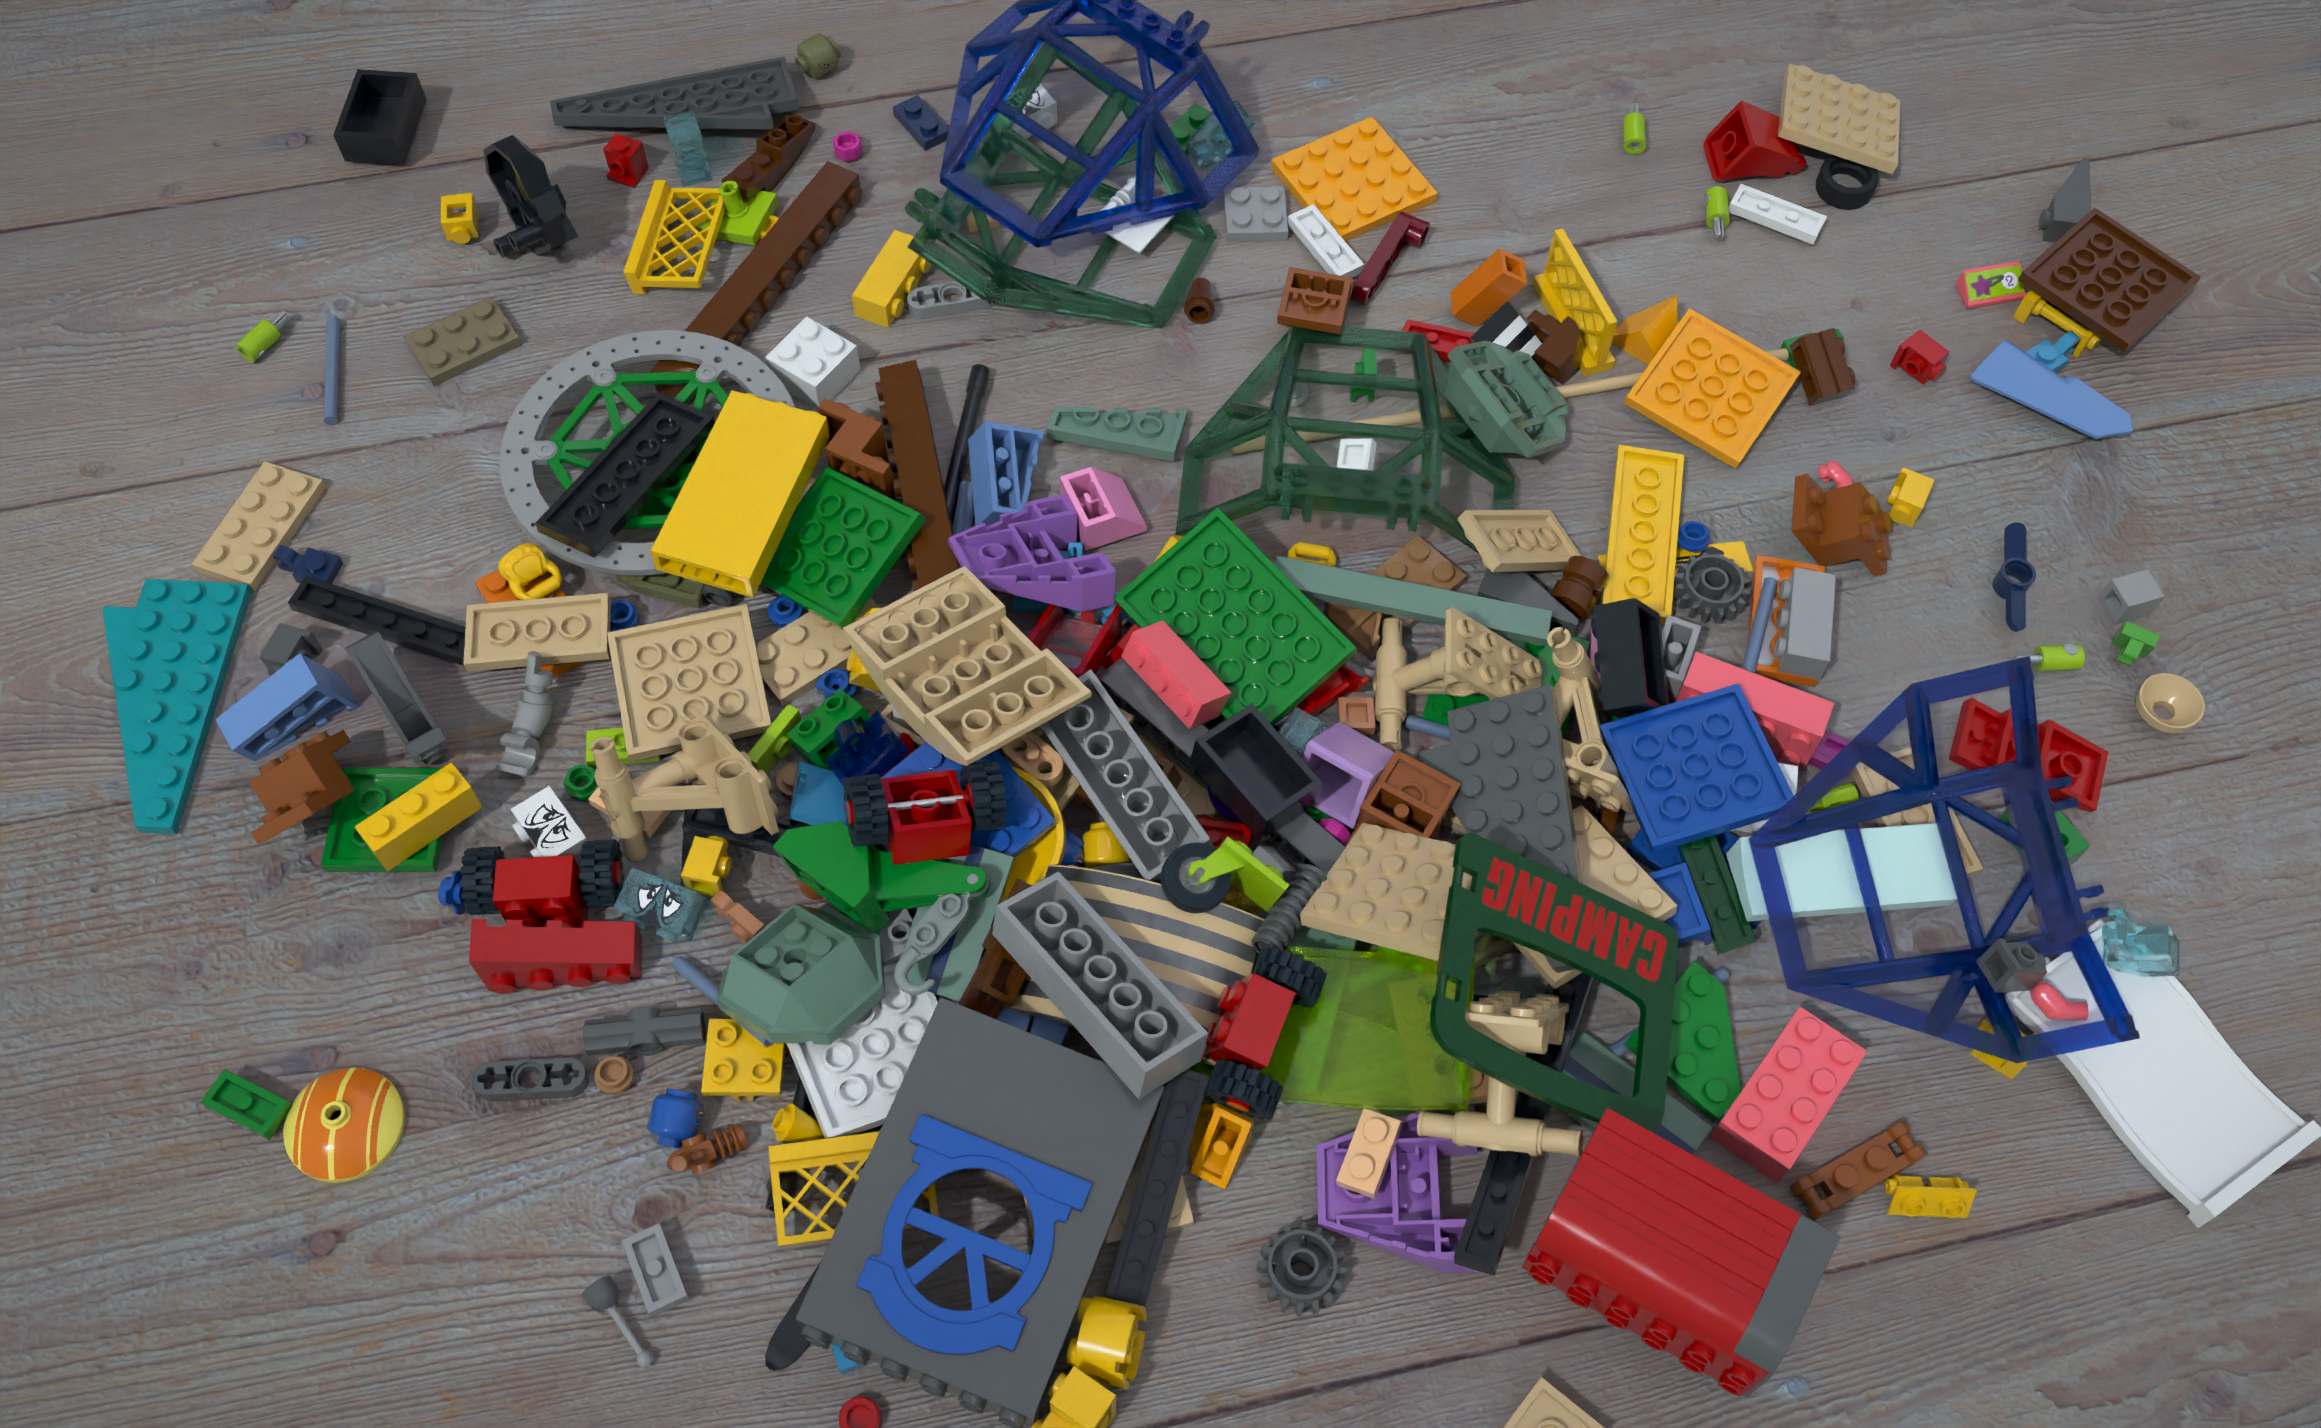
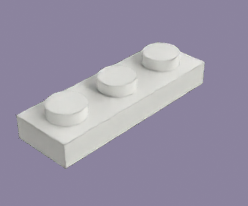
M1740 184L1729 205V213L1814 245L1827 218L1825 215L1744 184Z
M1314 204L1288 216V226L1327 273L1352 278L1360 275L1364 269V263Z

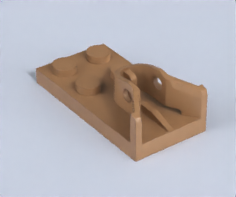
M1418 535L1370 573L1371 575L1456 591L1465 584L1467 575ZM1325 602L1323 613L1356 649L1371 662L1376 659V652L1381 646L1382 620L1386 618L1402 620V636L1420 622L1418 620Z

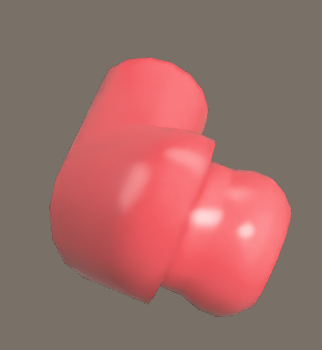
M1828 461V464L1820 465L1818 468L1819 477L1822 478V481L1828 482L1833 480L1836 488L1853 484L1851 476L1838 462Z

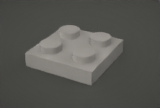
M1284 186L1224 188L1223 199L1227 242L1288 240Z

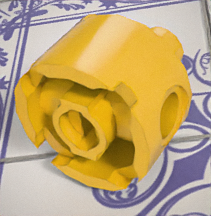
M1095 1295L1092 1299L1083 1297L1078 1309V1322L1081 1323L1078 1339L1072 1338L1070 1341L1067 1363L1074 1365L1098 1383L1128 1390L1130 1388V1381H1127V1379L1134 1380L1142 1356L1146 1332L1138 1330L1139 1321L1146 1322L1147 1314L1145 1307Z

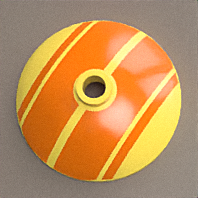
M353 1067L326 1073L307 1085L293 1101L292 1107L286 1116L283 1129L286 1152L300 1171L319 1181L340 1183L363 1177L383 1164L397 1147L405 1125L404 1103L395 1086L387 1078L375 1071ZM341 1110V1114L337 1119L330 1120L331 1115L335 1111Z

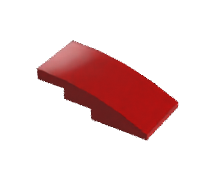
M1971 697L1962 703L1949 760L2015 790L2031 795L2042 789L2054 803L2094 812L2097 810L2108 751L2049 719L2038 724L2011 708L1999 713Z

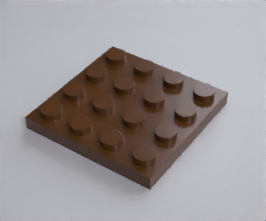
M2093 208L2021 273L2018 281L2122 352H2125L2191 291L2201 277L2097 208Z

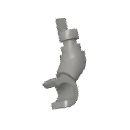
M537 651L528 652L525 684L529 686L524 688L523 697H520L518 700L511 733H505L500 739V744L506 746L502 760L499 762V771L530 776L538 762V740L549 724L553 711V701L550 700L551 692L547 690V687L552 685L553 673L549 670L540 669L541 654Z

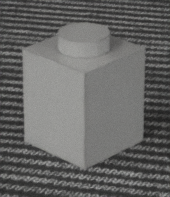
M2147 569L2111 579L2098 598L2114 624L2117 625L2152 615L2165 596L2159 583L2154 580Z

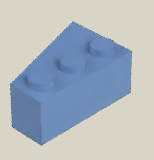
M984 421L968 439L975 526L983 522L986 526L1000 521V515L1010 511L1014 515L1025 510V504L1027 503L1032 484L1030 479L1033 467L1037 464L1038 460L1037 451L1039 443L1043 440L1045 431Z
M299 653L293 659L287 661L273 675L259 683L245 697L231 705L227 711L215 720L232 751L257 761L296 741V733L314 724L321 728L329 723L326 719L327 717L346 707L351 712L360 706L342 676Z

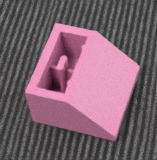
M1093 467L1060 476V495L1066 494L1078 513L1077 536L1085 551L1147 531V526L1121 477Z

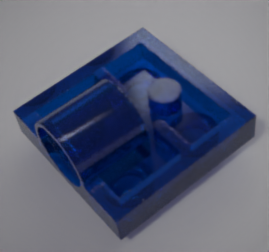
M876 711L864 724L855 719L844 720L838 724L834 731V741L839 746V749L826 762L844 787L846 777L879 774L881 777L890 767L897 765L909 748L888 720ZM859 738L856 743L849 745L852 740Z

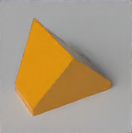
M1677 294L1626 317L1615 329L1612 343L1649 365L1678 324Z
M1219 1103L1202 1104L1189 1147L1192 1166L1190 1173L1225 1190L1251 1141L1254 1120Z

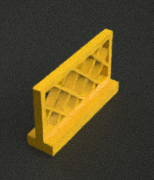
M654 180L623 271L633 294H645L647 287L701 288L726 210L722 196L719 193V188H670L666 180ZM677 199H690L689 202L678 209L675 207ZM710 199H718L716 204L707 209L702 205ZM696 208L701 211V213L690 220L684 217V215ZM678 219L683 223L670 232L667 230L668 225ZM706 220L711 222L710 226L700 232L695 229L696 226ZM691 231L694 236L680 244L676 240L686 232ZM670 242L675 245L673 249L661 255L659 253L660 249ZM701 242L703 249L691 256L687 250ZM683 254L686 259L674 267L668 263ZM663 265L668 270L660 276H651L652 272ZM692 266L696 269L694 277H681L679 275Z
M1564 229L1554 230L1544 273L1533 277L1532 286L1549 315L1557 319L1560 324L1567 316L1576 323L1583 350L1582 360L1578 367L1583 376L1613 369L1615 359L1609 349L1618 321Z
M879 1132L768 1146L778 1248L831 1240L835 1230L821 1219L834 1202L845 1209L847 1203L839 1196L852 1179L856 1182L858 1181L859 1175L857 1173L867 1161ZM858 1163L853 1171L846 1166L847 1164ZM836 1166L848 1175L835 1193L816 1180L826 1167ZM810 1169H818L813 1176H811L809 1173L805 1171ZM797 1172L808 1182L793 1199L780 1188L779 1174ZM934 1182L926 1191L924 1190L921 1196L928 1201L929 1213L939 1217ZM812 1184L831 1198L817 1217L798 1203ZM782 1198L786 1200L788 1203H790V1205L784 1211V1213L782 1207ZM794 1207L813 1221L803 1234L785 1236L784 1220ZM907 1224L904 1226V1230L914 1228ZM816 1225H818L824 1230L821 1232L811 1233V1231L815 1228Z

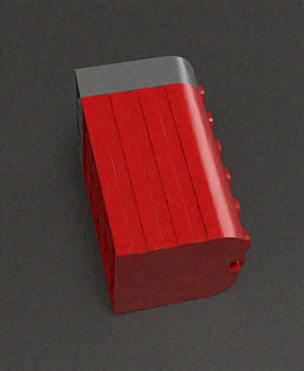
M1607 1108L1585 1145L1581 1156L1574 1165L1521 1268L1528 1271L1529 1276L1538 1283L1545 1286L1552 1285L1566 1293V1297L1573 1303L1584 1308L1590 1307L1599 1312L1609 1324L1619 1329H1628L1637 1334L1647 1346L1657 1351H1666L1677 1357L1679 1362L1687 1369L1698 1374L1704 1373L1718 1381V1385L1725 1391L1736 1396L1748 1397L1771 1378L1783 1360L1841 1236Z

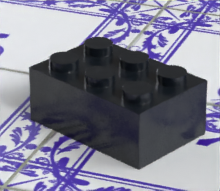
M357 69L333 134L345 161L405 165L427 101L417 73Z
M1636 598L1594 606L1595 618L1591 620V629L1594 637L1597 639L1598 652L1595 653L1594 661L1596 669L1601 676L1602 687L1598 688V699L1601 707L1604 708V711L1622 719L1668 705L1669 698L1660 614Z
M1252 703L1197 738L1190 757L1191 764L1259 842L1314 805L1323 785V782Z

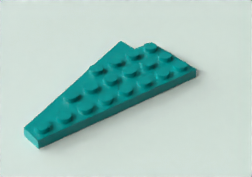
M146 579L136 607H103L134 823L141 833L177 835L252 594L248 584Z

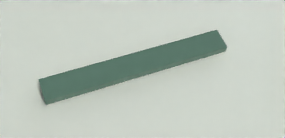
M1277 556L1275 566L1310 599L1443 626L1446 623V610L1454 607L1503 638L1546 646L1552 617V611Z

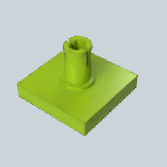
M726 181L719 188V193L722 196L726 210L717 239L756 246L760 239L761 231L765 230L769 222V216L773 215L779 204L777 193L759 191L747 201L742 199L736 182ZM713 199L709 207L716 204L718 199ZM706 220L699 224L697 227L698 232L710 226L711 222Z

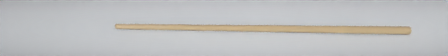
M1786 348L1765 351L1781 361H1787L1789 358ZM1643 372L1557 386L1555 388L1563 398L1628 388L1635 385ZM1450 404L1231 441L1232 454L1461 415Z

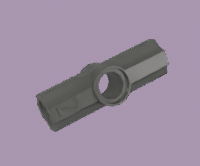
M640 1007L630 1010L627 1016L585 1020V1025L583 1026V1040L585 1052L588 1056L626 1051L636 1056H650L660 1053L663 1047L704 1043L706 1038V1025L702 1008L662 1012L657 1008Z

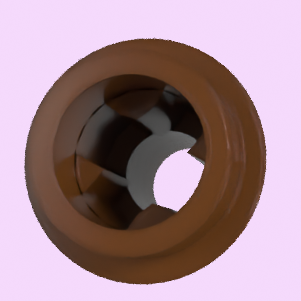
M1196 278L1193 280L1184 304L1185 314L1194 323L1207 322L1215 312L1211 285L1206 278Z

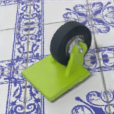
M1229 837L1225 839L1218 849L1204 843L1182 845L1168 856L1161 871V885L1165 896L1175 907L1189 913H1203L1217 907L1228 894L1231 884L1268 912L1289 886L1284 881L1283 875L1271 865L1262 864L1253 856L1248 846L1240 841H1233Z

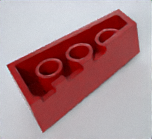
M472 919L469 962L488 991L498 994H508L514 992L515 989L522 988L545 991L558 985L587 987L593 982L605 981L612 984H624L629 982L630 979L641 978L642 936L635 922L583 921L581 928H574L573 925L562 922V920H547V924L543 927H530L522 925V920L506 919V926H486V919Z

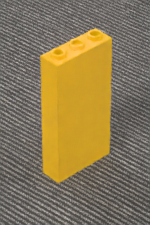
M731 390L650 550L656 570L754 598L830 437L827 417L815 411H805L791 407L783 402H773L758 398L751 393H740Z

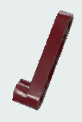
M1403 211L1399 212L1357 278L1352 290L1351 299L1367 305L1406 243L1421 248L1429 232L1430 223Z

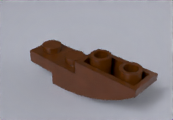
M789 113L774 126V129H770L756 140V152L724 177L722 183L726 181L736 182L742 199L747 201L759 191L771 192L802 154L815 130V123L803 119L799 115Z
M1017 878L1007 899L1032 885ZM992 925L982 944V947L987 950L958 1004L997 1020L1005 1003L1012 1006L1027 973L992 935Z

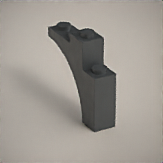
M375 631L345 647V650L415 764L423 761L425 765H428L444 756L445 754L442 749L448 747L445 736L417 695L379 631Z

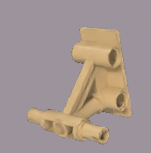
M1454 607L1446 610L1444 647L1434 650L1431 656L1408 665L1407 651L1402 646L1403 621H1399L1398 618H1386L1381 622V646L1376 652V675L1373 678L1375 717L1380 722L1379 744L1393 752L1396 749L1400 750L1402 748L1401 723L1407 716V694H1449L1458 697L1484 694L1489 697V700L1541 687L1542 667L1539 659Z
M1562 627L1554 628L1549 632L1547 642L1553 649L1552 659L1561 674L1554 686L1560 727L1563 725L1574 704L1583 742L1578 745L1562 739L1570 794L1580 799H1586L1587 796L1594 798L1603 807L1611 811L1618 812L1619 809L1632 812L1633 809L1630 804L1629 795L1620 781L1615 763L1604 746L1597 712L1603 708L1599 703L1598 688L1602 686L1601 679L1595 670V663L1588 658L1582 645L1572 640L1571 634L1566 628L1564 631Z
M695 706L687 709L690 721L686 722L678 730L682 750L671 755V760L632 780L627 765L619 761L615 742L612 738L600 737L590 744V750L593 753L597 766L594 778L597 786L600 788L601 798L607 809L613 834L621 839L625 856L629 861H640L649 854V848L642 833L645 828L642 811L724 808L728 826L734 833L746 834L762 826L771 835L779 832L776 822L779 812L769 795L772 785L767 774L762 769L757 771L753 767L745 751L739 752L735 748L730 736L726 732L721 734L718 731L711 716L708 714L703 715ZM683 782L685 784L692 782L691 786H677Z
M1497 990V994H1488V998H1479V1002H1470V1006L1465 1009V1019L1472 1028L1525 1057L1526 1053L1545 1055L1548 1044L1561 1045L1565 1013L1569 1012V1004L1560 1003L1559 996L1535 994V998L1521 999L1520 992ZM1491 1077L1488 1079L1487 1113L1460 1110L1455 1115L1420 1111L1417 1121L1418 1136L1452 1139L1453 1144L1459 1147L1474 1146L1498 1151L1529 1153V1156L1536 1157L1544 1155L1545 1151L1580 1157L1583 1149V1130L1547 1127V1124L1542 1120L1515 1117V1107L1519 1091Z

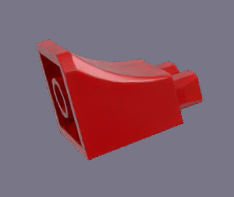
M1742 100L1707 135L1703 145L1712 178L1718 182L1748 176L1781 178L1786 172L1796 175L1806 165L1804 155L1797 152L1798 143L1777 137L1779 116Z

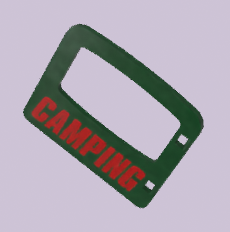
M1474 833L1465 834L1457 840L1452 866L1454 867L1452 885L1449 887L1436 971L1438 976L1436 991L1431 1004L1430 1028L1435 1041L1450 1056L1509 1087L1554 1107L1599 1123L1605 1110L1609 1108L1641 1127L1654 1131L1662 1123L1665 1111L1678 952V937L1675 930L1667 923ZM1463 872L1472 876L1470 890L1461 887ZM1477 931L1501 937L1560 961L1615 989L1638 1005L1640 1009V1022L1632 1097L1599 1088L1551 1069L1507 1048L1469 1026L1465 1019V1009ZM1447 980L1456 984L1454 1000L1445 997Z

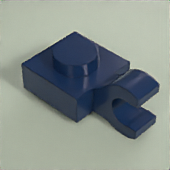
M279 545L273 555L274 559L281 560L278 565L280 569L294 572L293 577L298 583H301L304 577L308 576L332 584L343 565L340 556L312 548H307L305 554L300 555L289 547Z

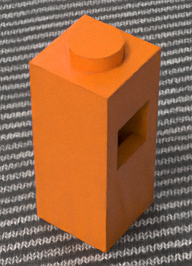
M1499 248L1450 292L1453 317L1476 327L1483 323L1527 285L1524 259Z

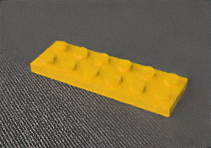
M1618 445L1616 452L1605 558V570L1609 574V579L1602 590L1601 604L1636 598L1660 614V624L1664 625L1667 616L1672 614L1684 454Z

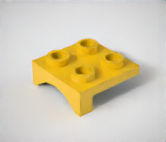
M709 1019L701 1089L702 1095L731 1096L737 1102H741V1096H746L748 1102H752L754 1096H781L785 1043H774L766 1047L734 1019Z

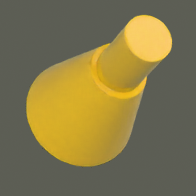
M792 1103L787 1105L785 1109H780L775 1115L772 1130L775 1132V1138L778 1142L796 1143L825 1139L818 1121Z

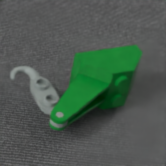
M841 821L788 829L772 847L795 877L872 934L874 932L879 934L890 921V911L932 905L911 930L905 951L895 966L894 978L896 985L903 992L910 995H920L933 987L935 983L932 979L920 985L910 983L908 973L916 963L936 954L964 923L970 913V900L982 898L988 893L990 882L984 871L979 867L935 860L893 865L890 852L879 851L873 845L853 847L848 833L849 827Z

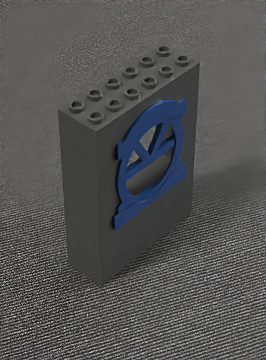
M940 997L795 1318L802 1330L801 1334L806 1337L805 1341L828 1350L830 1344L841 1348L840 1351L844 1353L843 1356L864 1366L867 1365L869 1360L880 1364L879 1367L883 1369V1374L896 1380L905 1382L907 1376L919 1380L920 1389L934 1396L944 1398L946 1392L959 1397L960 1406L975 1413L983 1414L985 1408L996 1412L999 1417L998 1421L1011 1428H1023V1425L1032 1427L1077 1316L1080 1302L1085 1296L1159 1109L1164 1086H1160L1139 1100L1107 1063ZM971 1168L987 1170L1010 1180L1027 1200L1034 1222L1035 1236L1032 1254H1027L912 1206L924 1190L947 1174ZM906 1224L945 1240L912 1267L906 1268L904 1266L902 1236ZM965 1248L972 1308L968 1311L950 1310L940 1307L923 1297L917 1291L916 1285ZM983 1256L1023 1272L1015 1286L994 1303L988 1300Z

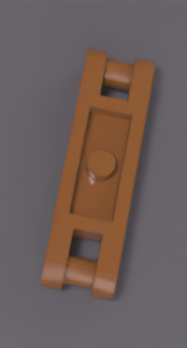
M1901 1121L1817 1171L1797 1180L1790 1188L1796 1197H1802L1809 1207L1807 1213L1813 1221H1816L1883 1183L1886 1179H1890L1893 1175L1919 1162L1928 1153L1921 1144L1917 1145L1908 1134L1911 1132L1905 1121ZM1894 1142L1904 1153L1897 1158L1888 1147ZM1820 1185L1828 1198L1822 1199L1815 1188Z

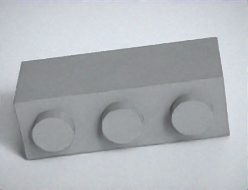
M1794 567L1789 579H1783L1780 586L1779 599L1784 600L1783 608L1779 610L1776 627L1781 629V637L1778 636L1774 648V657L1779 658L1778 672L1819 680L1830 662L1836 575Z

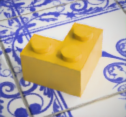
M1073 1366L1067 1376L1061 1373L1048 1392V1395L1052 1397L1049 1402L1051 1412L1044 1421L1038 1418L1031 1428H1108L1117 1414L1116 1395Z

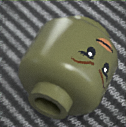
M818 33L797 45L798 57L795 58V62L802 74L808 73L811 77L817 79L838 67V58L841 57V54L830 36L825 37Z

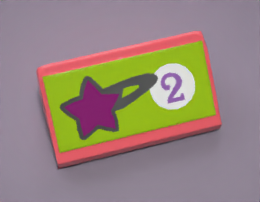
M2020 261L1964 270L1955 285L1967 309L2022 300L2026 295L2025 285L2018 281L2023 272Z

